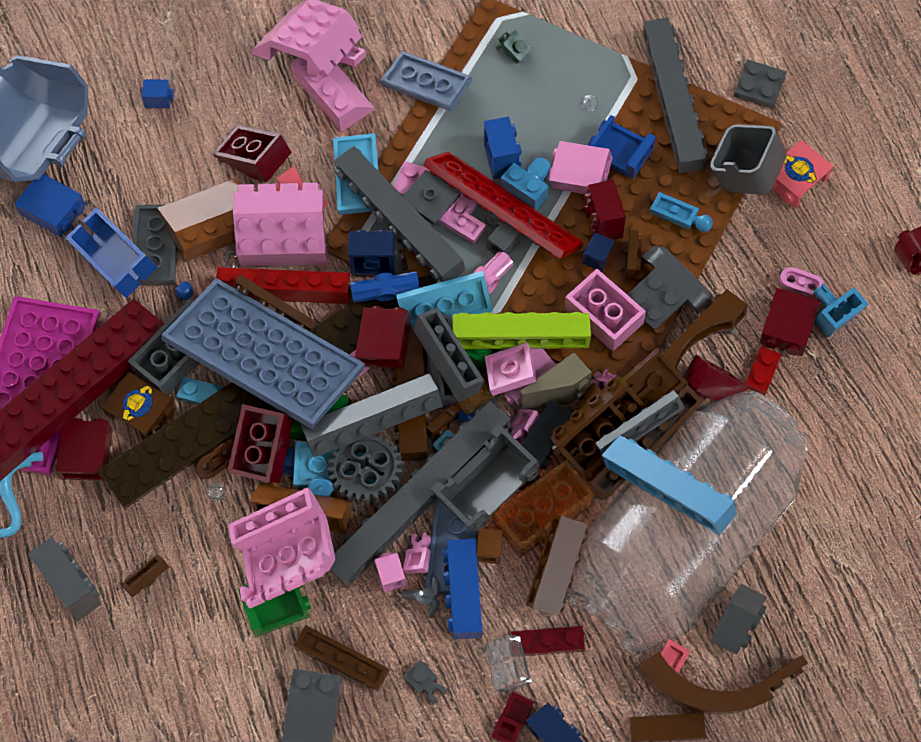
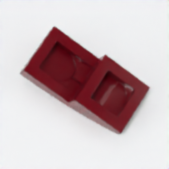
M512 691L491 737L501 742H517L535 701Z

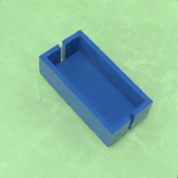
M97 207L83 220L95 233L93 236L79 224L65 237L125 298L140 285L138 282L140 279L144 281L158 268Z

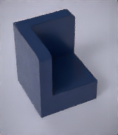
M595 232L583 253V264L603 272L606 267L607 256L614 246V240Z

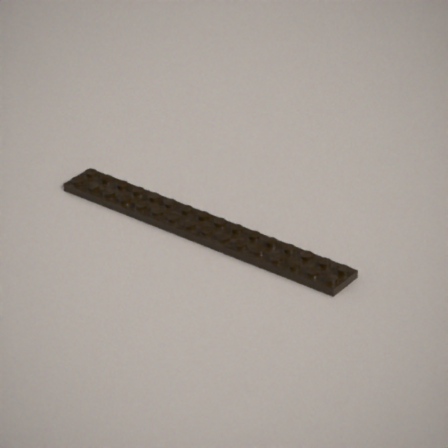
M397 297L389 301L373 299L352 302L309 332L345 353L351 354L357 348L364 307L380 306L384 309H393L399 307ZM231 382L99 469L98 473L125 510L195 463L198 458L212 448L235 436L242 404L274 410L275 407Z

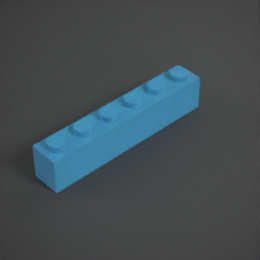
M619 435L602 455L607 469L717 535H720L737 515L735 502L729 495L718 493L706 482H699L688 471L682 472L669 460L664 461L658 458L652 450L641 448L633 439H626Z

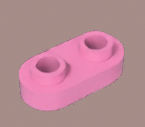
M794 267L785 268L779 279L780 285L784 289L810 298H817V296L813 293L814 290H810L808 287H813L816 290L824 283L819 276ZM792 279L794 282L790 283L787 280Z

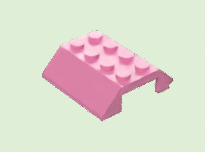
M305 0L293 7L252 49L251 54L271 60L280 50L307 60V74L317 78L320 74L323 77H327L361 39L362 35L358 31L359 26L347 10L319 0Z
M281 183L280 191H277L276 184H258V191H255L254 184L238 185V192L233 193V220L236 252L241 267L328 265L327 243H325L323 217L324 191L319 190V183H303L302 190H299L298 183Z
M305 488L228 524L232 546L243 552L249 589L245 586L239 587L241 600L247 604L249 609L264 603L266 599L271 600L284 594L286 590L291 591L300 587L306 581L311 582L324 576L325 572L330 571L336 560L327 517L309 488Z

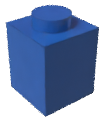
M144 79L141 97L145 108L170 109L171 100L175 98L174 88H171L168 79Z

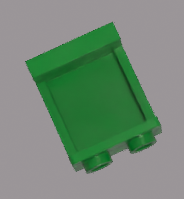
M303 585L291 591L286 590L284 594L271 600L266 599L264 603L250 609L242 601L255 638L310 618L307 610L311 609L307 595L302 596L300 588L304 587Z

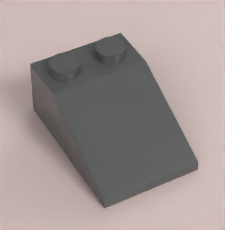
M293 669L282 742H333L344 686L342 676Z

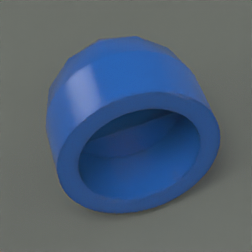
M188 281L182 282L174 291L182 300L191 299L194 292L192 285Z

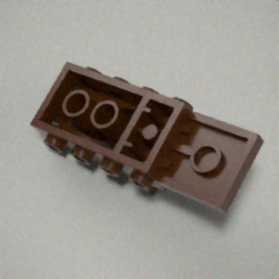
M656 348L623 378L618 376L616 379L610 380L602 391L595 383H592L570 419L553 431L550 439L554 445L551 447L560 457L564 455L568 459L566 464L574 472L578 470L584 477H587L604 462L596 442L604 435L620 427L625 421H629L638 415L644 408L660 400L662 396L669 394L673 390L677 392L687 381L665 355Z

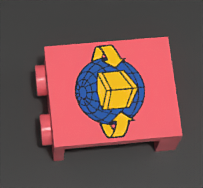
M800 140L787 152V157L772 191L778 193L787 204L797 208L801 197L818 181L822 180L825 182L830 178L834 166L804 141Z

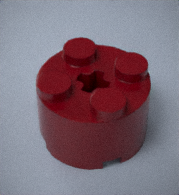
M920 226L911 231L905 230L898 235L899 241L894 247V253L908 273L911 272L912 275L921 274Z

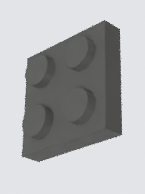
M747 59L733 97L774 109L787 71Z

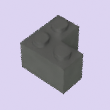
M740 584L729 602L711 641L736 655L741 647L746 649L752 637L748 632L751 628L756 629L767 608L763 605L766 596Z

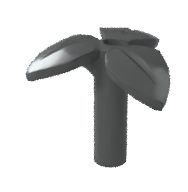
M433 577L432 590L429 588L419 591L403 589L401 597L403 599L417 600L425 606L430 604L428 617L432 618L440 604L439 600L436 599L441 594L440 583L437 577Z

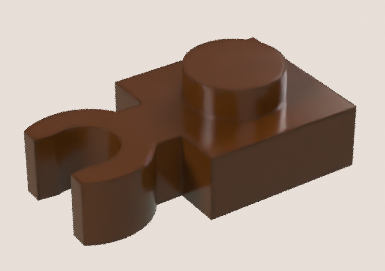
M453 403L445 413L442 412L426 427L427 436L433 441L441 437L447 429L449 430L450 423L459 417L461 409Z

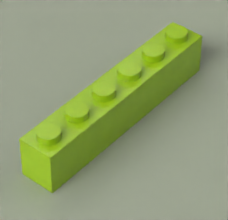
M485 312L482 314L459 313L453 314L452 331L464 349H509L527 342L531 349L589 348L591 340L589 313L529 312L526 314H514L507 312L504 314H491Z

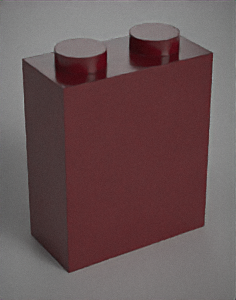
M776 288L759 343L771 349L784 350L790 355L803 356L820 300Z
M380 306L364 307L355 358L368 367L404 369L412 323L408 310L400 307L393 309H384Z
M74 418L61 429L56 473L61 480L104 481L99 475L98 470L109 463L113 430L108 421L99 418L93 419V421Z

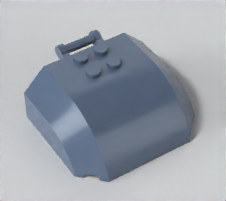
M17 55L11 58V64L3 68L0 66V179L13 182L38 180L51 163L62 168L66 163V158L78 142L87 135L79 126L88 115V85L72 65Z

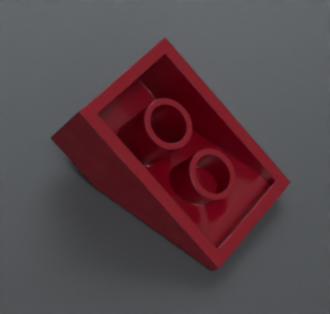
M237 125L215 150L213 156L252 179L268 182L292 152L281 134Z

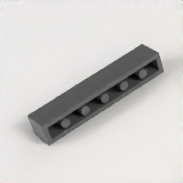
M427 374L328 413L322 417L313 429L304 424H301V428L313 457H317L440 408L443 404L436 384L430 374Z

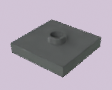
M425 170L403 197L426 221L435 226L461 196V192L456 188L450 187L445 181L432 175L428 170Z

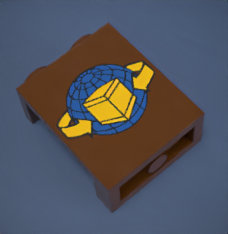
M130 372L127 373L102 406L107 417L112 420L115 417L141 432L145 439L160 430L164 422L174 415L176 408L172 397Z

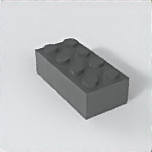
M191 299L127 361L136 376L167 395L183 380V377H186L199 364L198 361L162 341L161 336L194 302Z

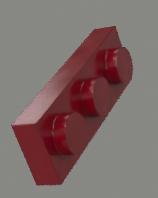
M583 626L511 631L513 657L585 652Z

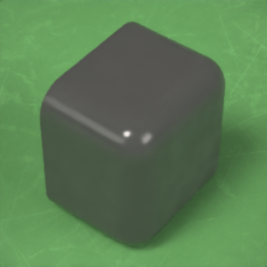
M736 124L730 126L725 131L710 166L725 191L765 195L772 190L787 157V152L774 127Z

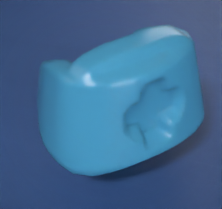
M318 476L309 482L308 488L311 489L313 495L330 496L333 491V484L328 478Z

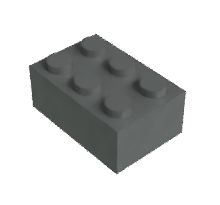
M50 537L28 553L77 622L101 605L97 599L100 596L99 592L61 541L56 543Z

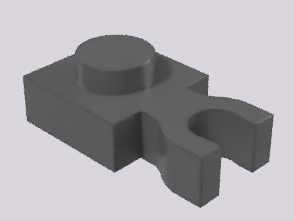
M421 659L403 675L405 681L419 695L425 691L433 705L437 703V699L432 696L435 691H440L443 696L447 693V690L442 685L434 683L438 679L437 676Z

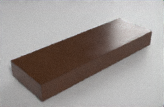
M703 713L629 718L631 742L706 739Z

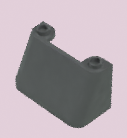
M499 423L490 431L493 435L490 443L486 440L483 443L485 447L453 478L447 477L448 483L442 484L438 481L430 488L436 499L471 531L475 529L481 530L487 524V519L526 481L533 480L539 473L538 461Z

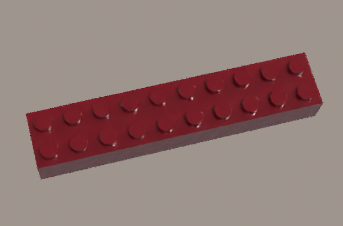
M135 299L131 300L0 409V481L129 372L131 368L127 361L164 323Z

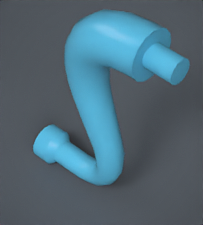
M34 452L0 481V496L11 516V525L0 529V538L14 535L21 526L22 516L12 490V476L18 469L32 467V462L43 461V452Z

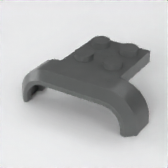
M652 246L641 257V260L645 264L651 265L654 270L628 296L646 311L644 321L654 331L666 322L686 301L692 305L697 315L702 309H707L711 305L714 297L710 291L663 246Z

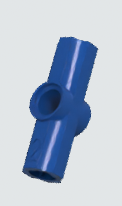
M417 272L399 275L382 273L376 275L374 279L350 282L354 303L373 299L389 301L395 299L396 294L419 288Z

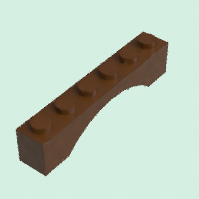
M728 289L721 295L717 294L712 300L711 305L707 309L704 308L700 311L696 318L697 320L693 324L689 323L686 325L682 335L678 339L674 338L663 354L677 369L682 357L698 341L719 332L732 330L746 316L748 304Z

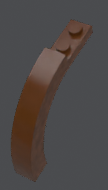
M660 652L652 655L634 668L653 690L668 701L694 712L724 715L743 712L773 699L774 696L770 690L773 692L783 686L782 680L790 676L793 679L803 673L802 667L808 664V662L801 655L759 683L737 691L710 690L691 683L674 671Z

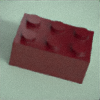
M242 404L227 472L268 483H280L294 418L283 412Z

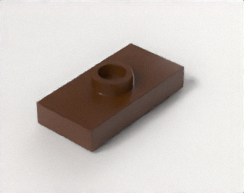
M156 555L121 583V586L133 598L142 589L151 586L156 581V578L169 568V565L159 555Z

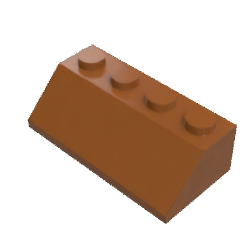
M260 483L252 494L250 503L254 512L302 489L298 487L283 488L276 483ZM314 495L327 517L329 530L346 534L352 513L351 501L349 502L346 497L338 495L335 497Z

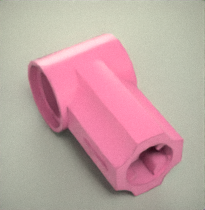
M499 251L484 267H478L474 273L483 271L488 293L490 294L497 287L499 279L513 266V261L505 252Z

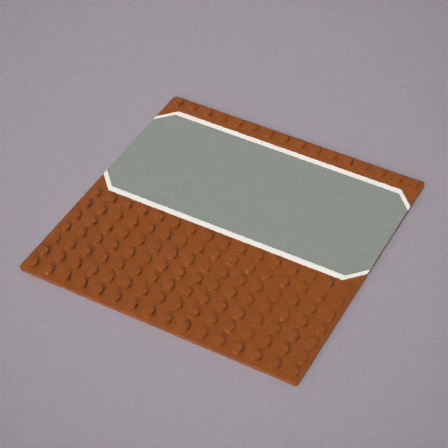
M481 0L440 63L442 66L471 76L472 83L451 112L417 99L380 156L378 168L379 172L394 187L404 161L423 166L426 158L449 151L501 186V178L495 180L492 178L484 147V121L508 116L511 124H515L517 137L515 139L516 142H520L522 150L520 167L524 170L538 157L546 159L550 164V168H552L554 163L553 152L555 148H558L560 141L588 145L590 138L598 134L602 121H607L610 115L615 116L614 122L643 138L650 133L656 137L655 147L634 179L612 168L609 169L607 180L614 179L626 220L623 238L614 240V246L607 256L606 267L602 273L628 295L654 270L651 265L645 264L641 260L640 272L635 273V280L626 279L630 230L639 231L638 239H642V251L637 252L638 259H641L652 246H663L699 279L744 196V193L725 191L710 166L725 131L732 125L740 124L772 126L778 133L781 123L689 83L688 93L693 96L694 107L692 108L698 114L699 124L697 126L698 130H702L703 133L702 145L703 148H707L708 161H705L704 170L678 173L651 66L500 1ZM517 30L532 47L527 55L517 64L503 48L499 51L495 48L500 43L498 39L505 32L511 33ZM547 178L543 181L548 185V199L537 211L582 240L584 244L580 250L560 259L553 257L544 247L534 244L532 239L521 234L520 243L509 255L513 261V266L499 279L497 287L489 294L493 312H490L491 314H504L507 312L514 314H526L529 312L569 313L565 309V297L596 270L583 264V253L593 237L589 226L591 223L590 217L586 218L584 213V205H586L585 194L553 189ZM661 192L699 208L697 216H710L713 220V226L709 231L701 232L696 228L695 224H692L690 230L650 214V208L658 193ZM480 204L471 216L486 224V230L475 244L470 243L439 223L435 226L429 223L464 261L466 270L456 278L473 274L478 267H484L495 256L494 253L487 249V239L502 221L492 212L482 209ZM375 211L344 214L325 242L327 243L328 254L349 263V232H355L356 230H365L366 232L389 231V226L385 222L381 223L376 218ZM394 237L395 274L399 275L404 274L403 269L407 268L406 262H401L399 250L403 249L402 243L397 244V240ZM685 303L656 331L644 321V324L614 351L609 349L593 333H591L589 348L543 350L557 363L575 353L592 372L591 379H595L594 374L597 371L603 374L606 369H608V373L616 374V378L618 376L623 378L656 348L661 349Z

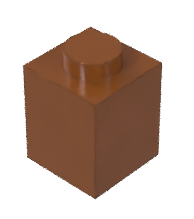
M485 526L479 530L477 544L478 563L500 564L503 530H499L494 526Z

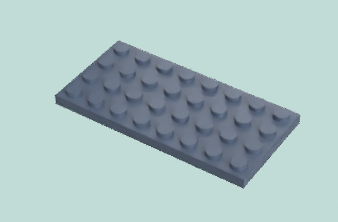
M217 278L161 335L162 341L278 410L288 414L310 429L316 426L364 370L365 366L358 359Z

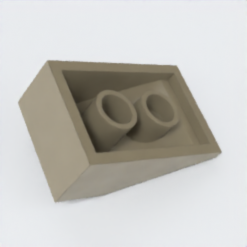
M575 353L571 354L537 378L536 382L529 384L520 391V409H544L550 400L560 405L571 404L577 399L582 400L590 387L592 372Z

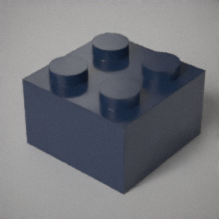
M356 230L355 232H349L348 259L351 276H376L382 273L395 274L393 232L387 230H379L377 232Z

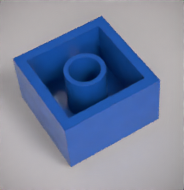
M509 116L484 121V147L493 180L500 179L513 163L521 166L520 142H516L515 124H511Z

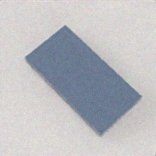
M401 51L380 82L384 87L451 112L473 80L467 74Z
M436 501L430 544L431 556L425 588L432 590V579L437 577L440 583L441 594L446 595L450 594V585L445 586L444 571L449 570L448 563H443L442 549L447 548V540L475 539L477 553L479 530L471 531L439 501Z

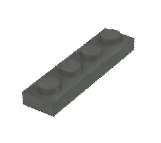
M673 390L669 394L662 396L660 400L651 406L644 408L629 421L622 423L620 427L611 433L604 435L596 442L602 455L619 435L626 439L630 438L637 441L683 410L684 406L679 396Z

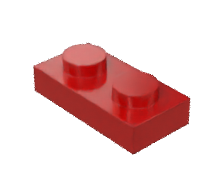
M760 346L745 383L748 387L747 389L766 395L782 354Z

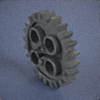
M372 434L369 437L337 448L339 452H331L334 459H328L329 466L331 467L327 468L328 474L331 475L329 480L334 483V490H339L340 497L347 494L349 502L355 497L357 504H360L361 500L365 499L368 505L370 498H374L378 503V496L382 495L384 498H388L387 490L395 492L393 484L400 485L398 477H403L401 469L404 467L403 461H400L402 459L401 453H397L396 445L391 446L390 439L383 442L382 434L377 439ZM358 452H365L363 456H356ZM381 460L386 461V463L383 465L376 464L378 461ZM348 471L355 472L354 474L349 476L345 475V473ZM368 480H375L373 484H366Z

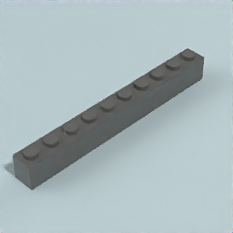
M491 401L486 406H480L475 412V416L470 421H465L454 437L450 436L445 440L442 445L443 448L439 452L432 453L426 460V464L421 469L417 468L410 475V480L405 485H399L395 489L393 496L388 501H383L378 506L377 512L372 517L364 519L360 524L361 528L355 534H349L344 539L343 545L338 550H334L336 560L330 572L348 588L375 561L374 559H377L437 500L430 488L438 481L442 484L448 483L447 477L453 478L485 447L483 443L486 440L490 443V440L493 438L490 431L498 423L506 431L511 427L510 418Z

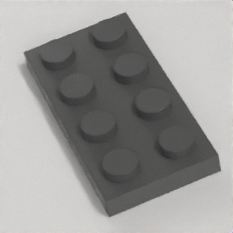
M166 204L135 205L133 243L158 267L144 281L140 279L138 281L140 285L175 284L177 247L157 210L158 207Z

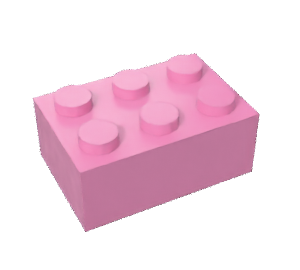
M598 269L592 272L565 297V309L569 313H589L591 333L612 351L618 348L644 324L646 311Z

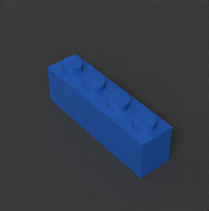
M447 540V548L442 550L443 563H448L449 570L444 571L445 586L450 585V594H446V608L451 609L452 617L447 618L448 632H453V640L482 638L476 540Z

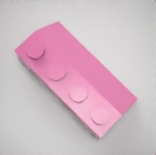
M298 57L290 62L293 77L341 132L375 110V107L338 65L334 67L327 77H323L320 74L317 78L307 74V60Z

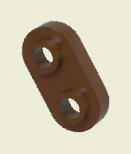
M228 441L221 442L202 455L194 463L195 472L203 479H210L229 466L233 444ZM227 449L226 454L221 455L222 450ZM208 462V466L206 468H202V465Z

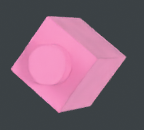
M388 552L381 554L378 559H374L384 592L407 586L398 553L392 554Z

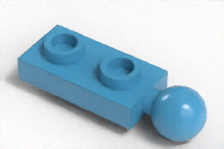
M661 192L658 193L650 208V214L690 230L692 224H695L696 228L701 232H707L713 226V220L710 216H697L699 208Z

